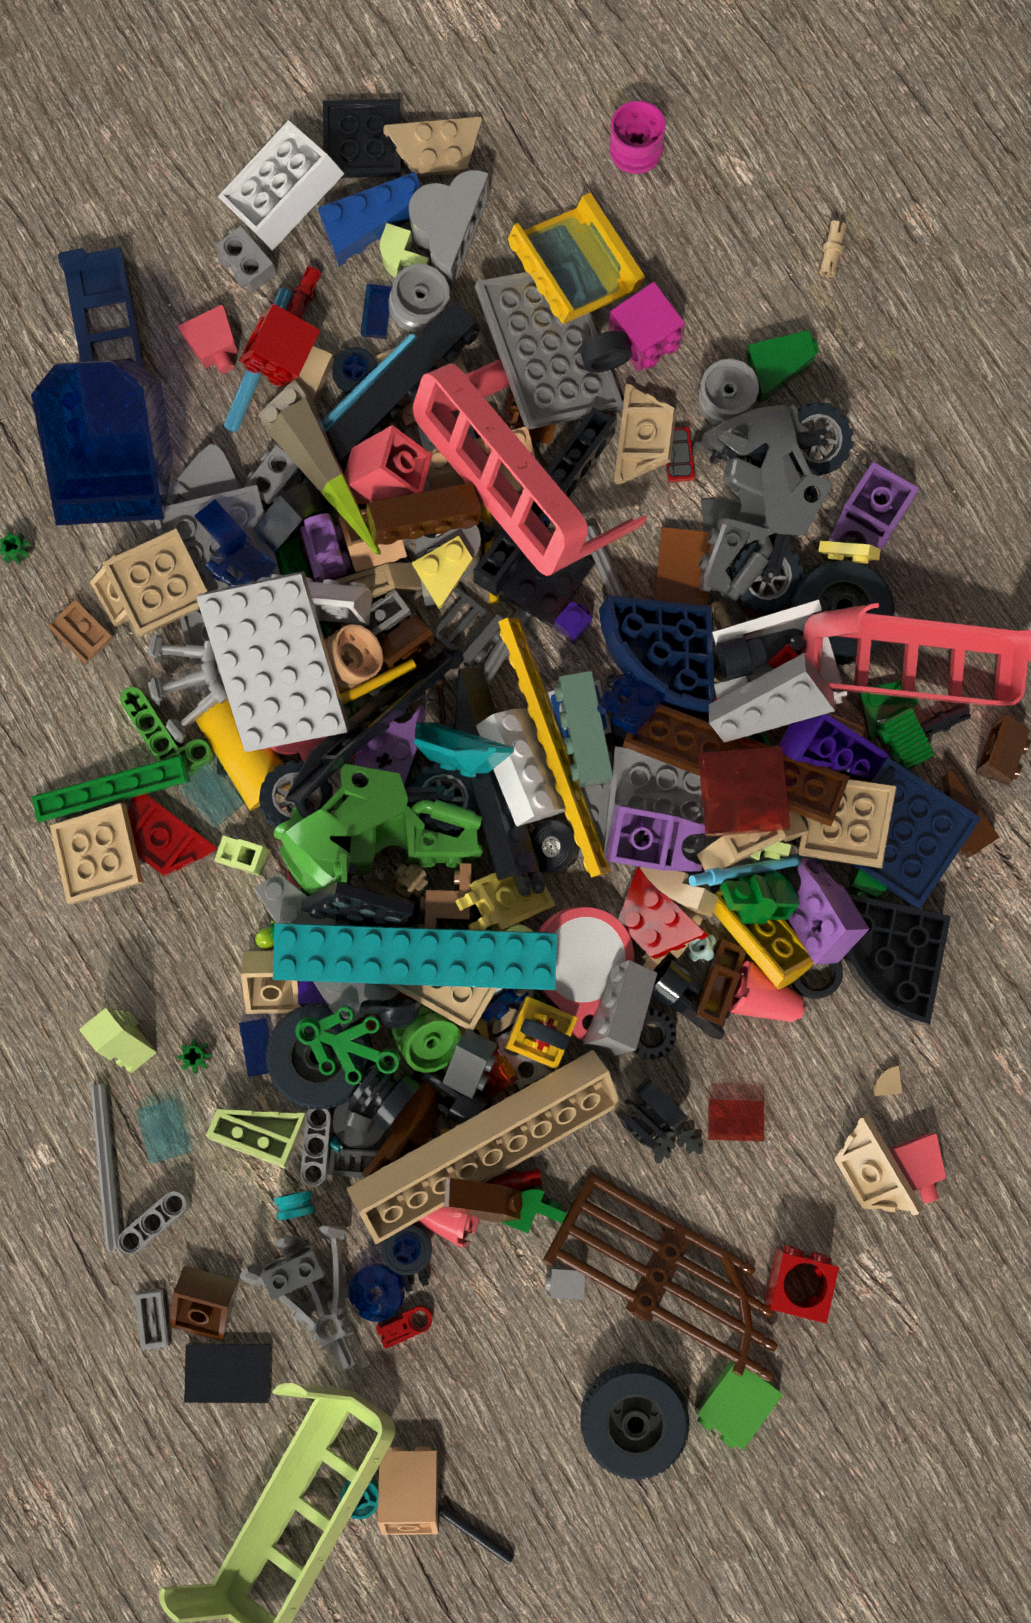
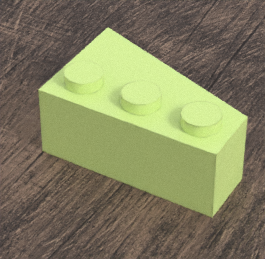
M105 1008L79 1029L96 1052L110 1061L116 1057L118 1059L116 1061L117 1065L120 1067L124 1065L130 1073H133L157 1053L136 1025L139 1022L130 1011L125 1012L124 1010Z
M217 1109L206 1136L209 1140L286 1169L304 1127L306 1113Z

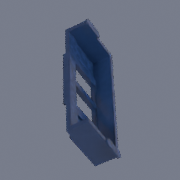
M121 247L86 253L82 248L59 253L58 260L65 275L88 400L85 402L86 409L91 416L153 405L127 262ZM125 302L130 327L89 334L86 309ZM132 336L136 361L101 368L95 367L91 344Z

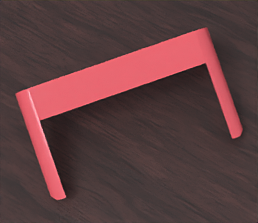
M501 359L465 375L452 363L424 374L413 403V414L417 424L465 483L473 484L479 500L539 572L546 576L551 575L637 530L645 523L647 519L645 515L636 520L631 518L585 542L588 527L581 512L485 399V397L510 386ZM457 410L460 411L458 419L452 415ZM470 424L492 449L489 458L467 433ZM501 463L507 467L524 488L521 496L499 471ZM534 501L556 526L553 535L532 511L531 506Z
M879 603L815 613L805 623L803 634L805 646L802 649V654L805 653L819 673L823 638L838 636L858 639L854 685L827 683L831 690L984 706L1015 705L1021 701L1025 693L1027 664L1031 661V630L1015 631L866 613L870 609L878 608ZM871 640L905 644L901 690L867 687ZM919 646L952 649L948 695L915 692ZM965 651L998 654L994 700L961 697Z

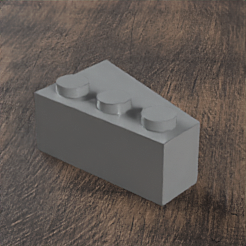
M631 960L617 964L611 972L610 980L582 1042V1046L606 1057H613L636 1050L657 973Z

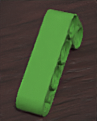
M129 687L122 692L120 696L122 707L157 761L183 755L189 778L212 763L214 751L204 740L195 739L183 747H179L148 697L140 689ZM133 697L137 698V702L143 710L139 711L132 705L133 701L131 699ZM148 718H154V726L150 729H144V721ZM162 740H168V748L163 752H159L157 749L158 743ZM205 747L206 755L202 759H195V750Z

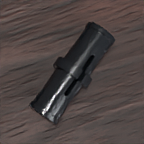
M962 703L948 711L935 713L934 717L921 722L920 725L926 737L941 731L947 732L952 726L969 720L971 714L967 715V713H970V710L965 703Z

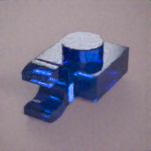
M507 988L506 992L482 1013L481 1017L486 1023L494 1017L499 1021L510 1011L507 1006L508 1004L522 1003L525 996H529V993L526 992L522 996H518L515 994L514 989Z

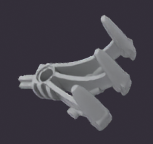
M154 634L150 637L147 653L150 654L155 664L162 661L163 655L184 656L203 661L201 665L202 670L187 674L185 678L164 685L162 680L153 677L148 685L152 700L155 701L157 706L160 707L162 705L164 697L168 693L204 683L210 686L208 689L211 693L197 704L198 707L181 722L177 718L174 720L169 719L166 728L178 744H183V738L187 732L186 729L214 705L227 701V693L225 687L220 682L222 678L219 669H216L215 666L217 662L210 641H205L204 646L188 644L186 646L163 644L164 639L161 636Z
M322 1225L319 1227V1230L331 1242L333 1285L331 1288H323L319 1280L307 1284L311 1295L309 1296L310 1299L308 1301L304 1300L303 1303L290 1293L278 1298L295 1312L293 1317L302 1324L305 1322L308 1324L306 1329L309 1333L315 1332L312 1338L314 1342H320L318 1345L319 1350L331 1348L341 1372L356 1364L345 1340L352 1336L354 1332L353 1330H348V1327L351 1325L349 1319H343L348 1313L345 1308V1298L353 1297V1285L347 1284L341 1240L346 1239L350 1232L346 1229L345 1225ZM298 1235L296 1237L287 1236L277 1240L275 1246L283 1250L285 1254H289L304 1247L306 1241ZM263 1264L249 1265L244 1268L240 1278L245 1283L253 1287L255 1285L259 1287L261 1284L266 1288L260 1275ZM333 1299L331 1312L327 1302ZM316 1308L320 1317L319 1319L315 1318L312 1315L313 1311ZM333 1320L336 1324V1332L329 1337L325 1332V1327L329 1321Z

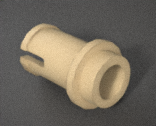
M718 601L709 606L712 608V619L717 630L734 626L728 616L729 609L727 605Z

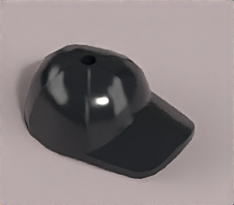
M408 998L364 1000L360 1004L359 1011L360 1013L378 1014L381 1023L387 1028H406L416 1021L421 1003Z

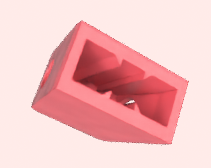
M223 305L177 326L184 341L205 368L215 364L220 374H225L234 368L229 357L237 354L238 350Z
M927 1133L888 1148L912 1190H919L924 1204L940 1198L934 1183L944 1180L946 1174L936 1133Z

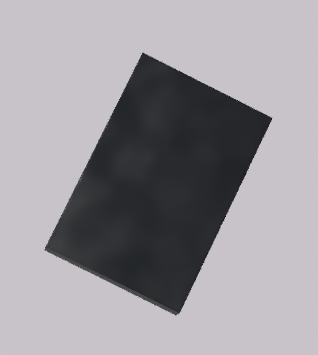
M187 1343L185 1351L184 1403H269L271 1344Z

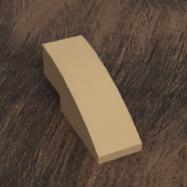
M313 346L299 377L295 380L301 382L314 401L315 406H317L325 389L324 383L330 373L334 358L333 354Z
M640 867L647 879L670 899L698 914L712 917L718 896L705 888L692 887L689 884L690 875L679 871H662Z

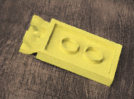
M496 873L471 883L469 886L472 891L455 901L460 911L474 904L479 909L482 917L468 926L472 930H486L492 927L493 930L503 931L512 925L519 924L556 906L546 886L543 893L535 894L531 889L529 895L522 896L517 891L513 877L498 881Z

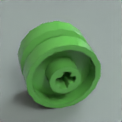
M421 1004L419 1015L412 1025L406 1028H392L394 1043L402 1052L406 1062L414 1070L423 1073L436 1072L449 1065L456 1046L462 1038L460 1029L455 1022Z

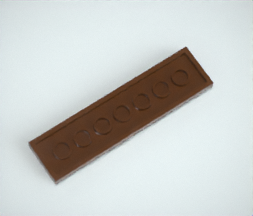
M645 698L642 699L623 744L625 748L830 827L850 776L824 766H816L804 761H795L776 751V748L748 737L723 742L708 722Z

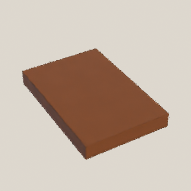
M661 528L654 594L655 601L707 606L709 591L699 589L702 569H699L698 565L704 553L708 554L711 546L708 543L710 532Z

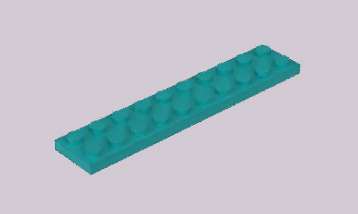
M275 923L273 980L555 990L557 933Z

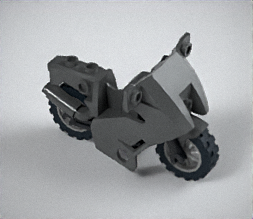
M819 402L806 404L798 409L793 404L788 407L784 405L762 407L718 424L703 434L701 442L695 441L692 443L691 448L711 455L710 462L712 464L726 462L723 475L724 484L738 492L741 502L738 516L734 520L728 518L719 519L718 527H713L709 534L708 543L711 546L708 554L704 553L698 565V568L702 569L699 579L700 590L710 591L713 589L720 592L718 595L726 601H729L730 598L734 601L739 599L743 606L761 612L777 611L792 602L791 599L796 587L802 580L801 572H803V567L799 565L798 560L800 559L798 555L791 551L792 548L788 546L791 535L804 536L807 533L831 489L830 480L820 476L839 469L843 462L847 461L850 456L849 451L853 448L854 441H851V436L854 435L853 428L850 429L848 417H844L841 414L843 411L837 407H832V404ZM812 420L813 432H810L808 428L802 425ZM818 420L828 424L824 429L818 430ZM830 429L833 432L834 439L826 438L825 434ZM833 444L831 452L827 454L823 446ZM816 448H818L823 459H812ZM801 449L809 450L808 455H804ZM797 471L801 472V474L803 475L802 478H800ZM733 561L732 566H730V568H729V575H727V573H726L725 570H726L727 567L730 565V563ZM781 566L783 568L784 576H780L779 573ZM775 579L783 580V584L778 591L772 582ZM753 582L760 584L757 593L750 587ZM768 584L773 594L762 596L764 587Z

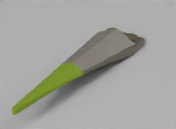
M294 379L258 416L269 430L270 436L370 549L375 554L381 555L378 545L373 543L368 525L336 459L314 401L301 382Z

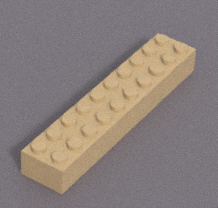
M594 1050L346 1188L375 1244L380 1243L443 1207L445 1178L485 1183L620 1106L610 1073Z

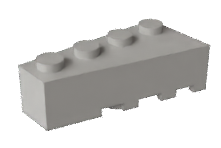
M805 653L709 704V724L723 742L834 712V693Z

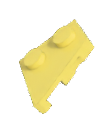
M457 536L412 562L413 568L438 609L444 606L446 599L460 582L461 576L473 562V558L461 538Z
M820 541L818 552L828 555V560H844L845 558L847 560L852 559L853 562L868 564L869 560H879L881 549L870 544Z

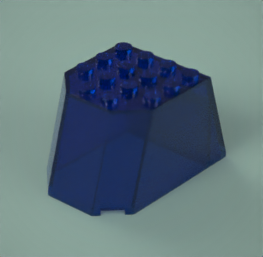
M131 358L55 363L31 393L56 526L164 519L173 456L161 382Z

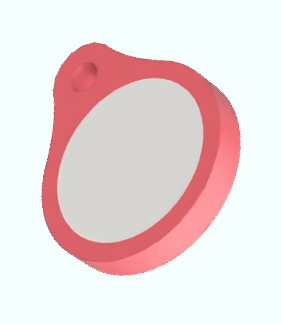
M576 906L563 909L552 915L538 930V932L557 933L555 990L540 991L555 1008L578 1017L572 1035L583 1041L588 1031V1028H583V1018L586 1015L594 1017L610 980L613 968L617 964L628 960L634 962V948L627 930L613 915L592 907Z

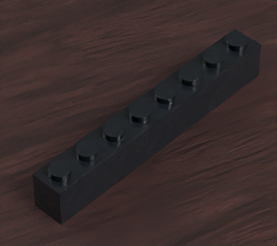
M455 301L427 327L326 432L343 474L345 473L351 449L383 431L392 421L398 420L404 413V408L410 402H414L423 375L453 363L458 358L460 350L466 344L470 345L476 340L480 331L477 322Z

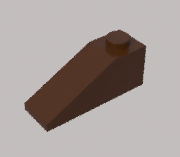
M951 770L941 777L944 794L981 817L958 852L961 856L965 855L966 858H969L997 840L999 835Z
M445 1178V1208L492 1223L521 1220V1209L523 1206L521 1191L502 1185Z

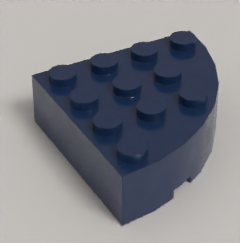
M608 595L599 608L601 630L607 648L619 669L635 687L658 704L693 717L704 719L709 714V704L715 701L712 608Z

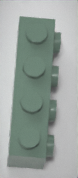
M592 671L559 676L558 685L554 686L556 701H561L563 711L559 712L561 727L567 729L568 738H565L564 742L567 755L572 754L573 765H570L572 781H577L578 788L609 783L613 778Z

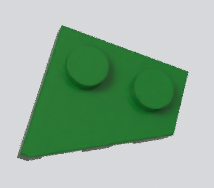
M902 681L871 687L901 690ZM858 692L869 740H873L878 736L876 731L879 729L876 723L878 720L905 706L913 709L918 705L917 698Z

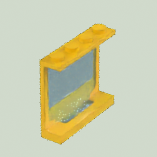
M591 193L581 197L577 208L523 230L519 223L514 224L508 237L511 249L517 253L525 271L531 275L539 293L545 297L552 313L558 317L562 325L637 292L645 279L643 272Z

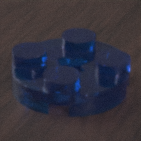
M373 1263L361 1268L351 1279L348 1289L349 1300L360 1311L358 1314L372 1322H382L395 1315L402 1307L405 1298L402 1275L392 1271L387 1265ZM376 1286L382 1291L379 1299H376L375 1294L371 1292V1289H374Z

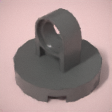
M364 1097L355 1106L348 1101L337 1106L332 1120L334 1132L339 1140L349 1147L358 1149L372 1146L386 1132L372 1121L377 1107L372 1105L365 1112L362 1113L360 1111V1108L366 1101Z

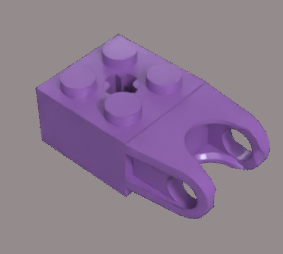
M872 462L845 504L829 541L841 542L845 538L855 537L861 540L863 544H870L882 549L916 499L919 488L877 463ZM882 498L885 500L884 505H879L876 503V500L879 501Z
M329 513L305 519V526L301 527L316 582L323 583V580L335 581L352 574L353 569L347 550L342 552V549H346V544L340 525L334 526Z
M419 705L413 717L405 723L392 721L389 724L390 727L385 732L375 736L358 752L354 765L400 773L404 787H408L419 753V748L414 744L416 722L425 721L426 707ZM388 759L391 765H386L382 769L379 762ZM357 773V774H354V775H353V776H363V777H365V778L367 779V777H366L364 774H361V773Z
M615 804L605 859L611 862L662 871H702V864L690 861L684 857L682 843L691 834H709L710 827L669 813ZM641 830V833L645 835L644 840L640 839L638 844H635L634 835L638 834Z
M806 857L798 864V873L801 878L800 888L790 882L800 905L788 920L814 964L838 963L869 930V927L843 885H838L819 862ZM808 866H810V867L815 871V873H813V872L808 868Z

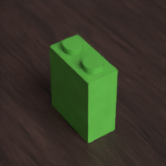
M730 1361L697 1405L695 1412L699 1416L697 1421L709 1431L715 1428L722 1434L720 1439L732 1449L737 1446L743 1451L783 1394L769 1381L760 1378L758 1374L755 1375L746 1369L742 1377L734 1374L732 1370L735 1363Z

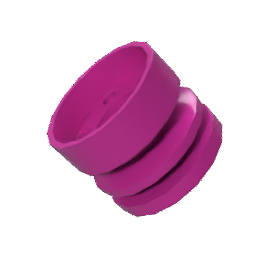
M630 101L621 105L613 115L610 128V157L613 163L624 172L643 174L652 170L660 162L663 154L666 126L663 114L653 104L645 101Z

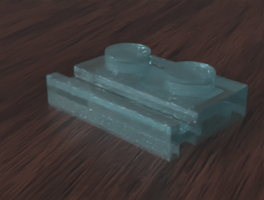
M208 763L190 778L189 783L178 789L215 829L245 803Z
M177 1099L136 1110L149 1164L190 1153Z

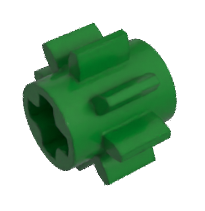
M7 531V536L3 539L0 538V555H5L3 560L7 564L13 560L18 565H21V560L25 557L30 558L27 548H30L32 545L29 541H24L25 536L21 532L14 536L10 531Z
M192 1039V1046L181 1045L184 1051L182 1055L177 1056V1059H183L185 1063L181 1068L182 1070L192 1067L193 1074H198L199 1066L205 1069L209 1068L206 1061L207 1058L213 1057V1054H209L205 1050L208 1047V1043L198 1046L197 1039ZM194 1049L196 1053L201 1054V1058L196 1059V1064L194 1060L189 1058V1055L194 1053Z

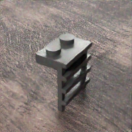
M457 587L454 593L461 598L435 629L427 623L425 625L431 630L434 638L441 642L444 647L450 651L459 650L462 652L463 661L470 668H474L477 663L480 664L489 653L488 650L494 643L497 644L501 640V628L498 622L503 620V618L498 614L493 617ZM468 603L473 607L472 611L453 633L445 639L440 633L465 604ZM480 613L486 619L461 648L457 649L453 642Z

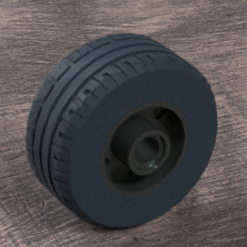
M844 558V560L825 561L808 571L797 585L788 609L816 600L820 602L821 612L879 603L878 608L870 609L866 613L894 616L895 604L891 595L892 592L889 590V585L885 583V579H882V576L875 569L872 570V567ZM838 636L828 637L837 666L839 664L842 666L856 663L858 639ZM871 640L870 654H872L883 641Z
M327 1003L307 1004L287 1013L277 1023L278 1025L274 1027L266 1048V1067L275 1088L290 1102L309 1109H328L342 1105L350 1100L356 1088V1085H351L346 1081V1073L331 1045L322 1042L327 1055L336 1060L337 1068L331 1075H324L319 1070V1063L315 1060V1054L311 1046L301 1043L296 1036V1026L301 1019L314 1017L321 1020L334 1014ZM357 1020L345 1029L338 1023L326 1031L338 1034L362 1022ZM306 1027V1032L308 1034H315V1030L313 1027ZM369 1033L353 1039V1041L373 1048ZM349 1052L355 1066L360 1067L363 1074L373 1065L372 1060ZM324 1062L323 1068L331 1070L332 1064ZM355 1071L350 1072L352 1079H359V1075Z
M635 1362L613 1366L610 1370L607 1369L604 1373H601L592 1382L582 1401L580 1418L585 1445L593 1459L603 1469H607V1472L613 1473L615 1476L629 1480L631 1478L642 1480L647 1477L649 1479L654 1475L657 1476L659 1475L658 1473H663L666 1469L670 1468L671 1464L673 1465L676 1462V1459L680 1457V1453L683 1452L687 1444L686 1440H688L690 1422L685 1400L672 1379L653 1366L642 1363L635 1364ZM637 1416L641 1418L637 1424L632 1425L628 1423L632 1417Z

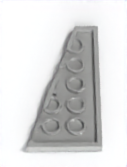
M279 873L254 887L255 892L275 923L338 925L333 919H316L311 917L310 913L301 911L302 900L308 896ZM313 981L333 1013H336L343 1005H349L354 1009L355 1016L351 1022L347 1024L340 1022L343 1029L368 1014L360 1013L359 1011L360 1004L364 1000L392 999L401 993L388 984ZM347 1010L341 1011L343 1018H350V1013Z

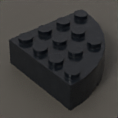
M848 894L869 927V930L843 957L852 976L866 994L884 1009L902 1019L920 1025H930L951 916Z

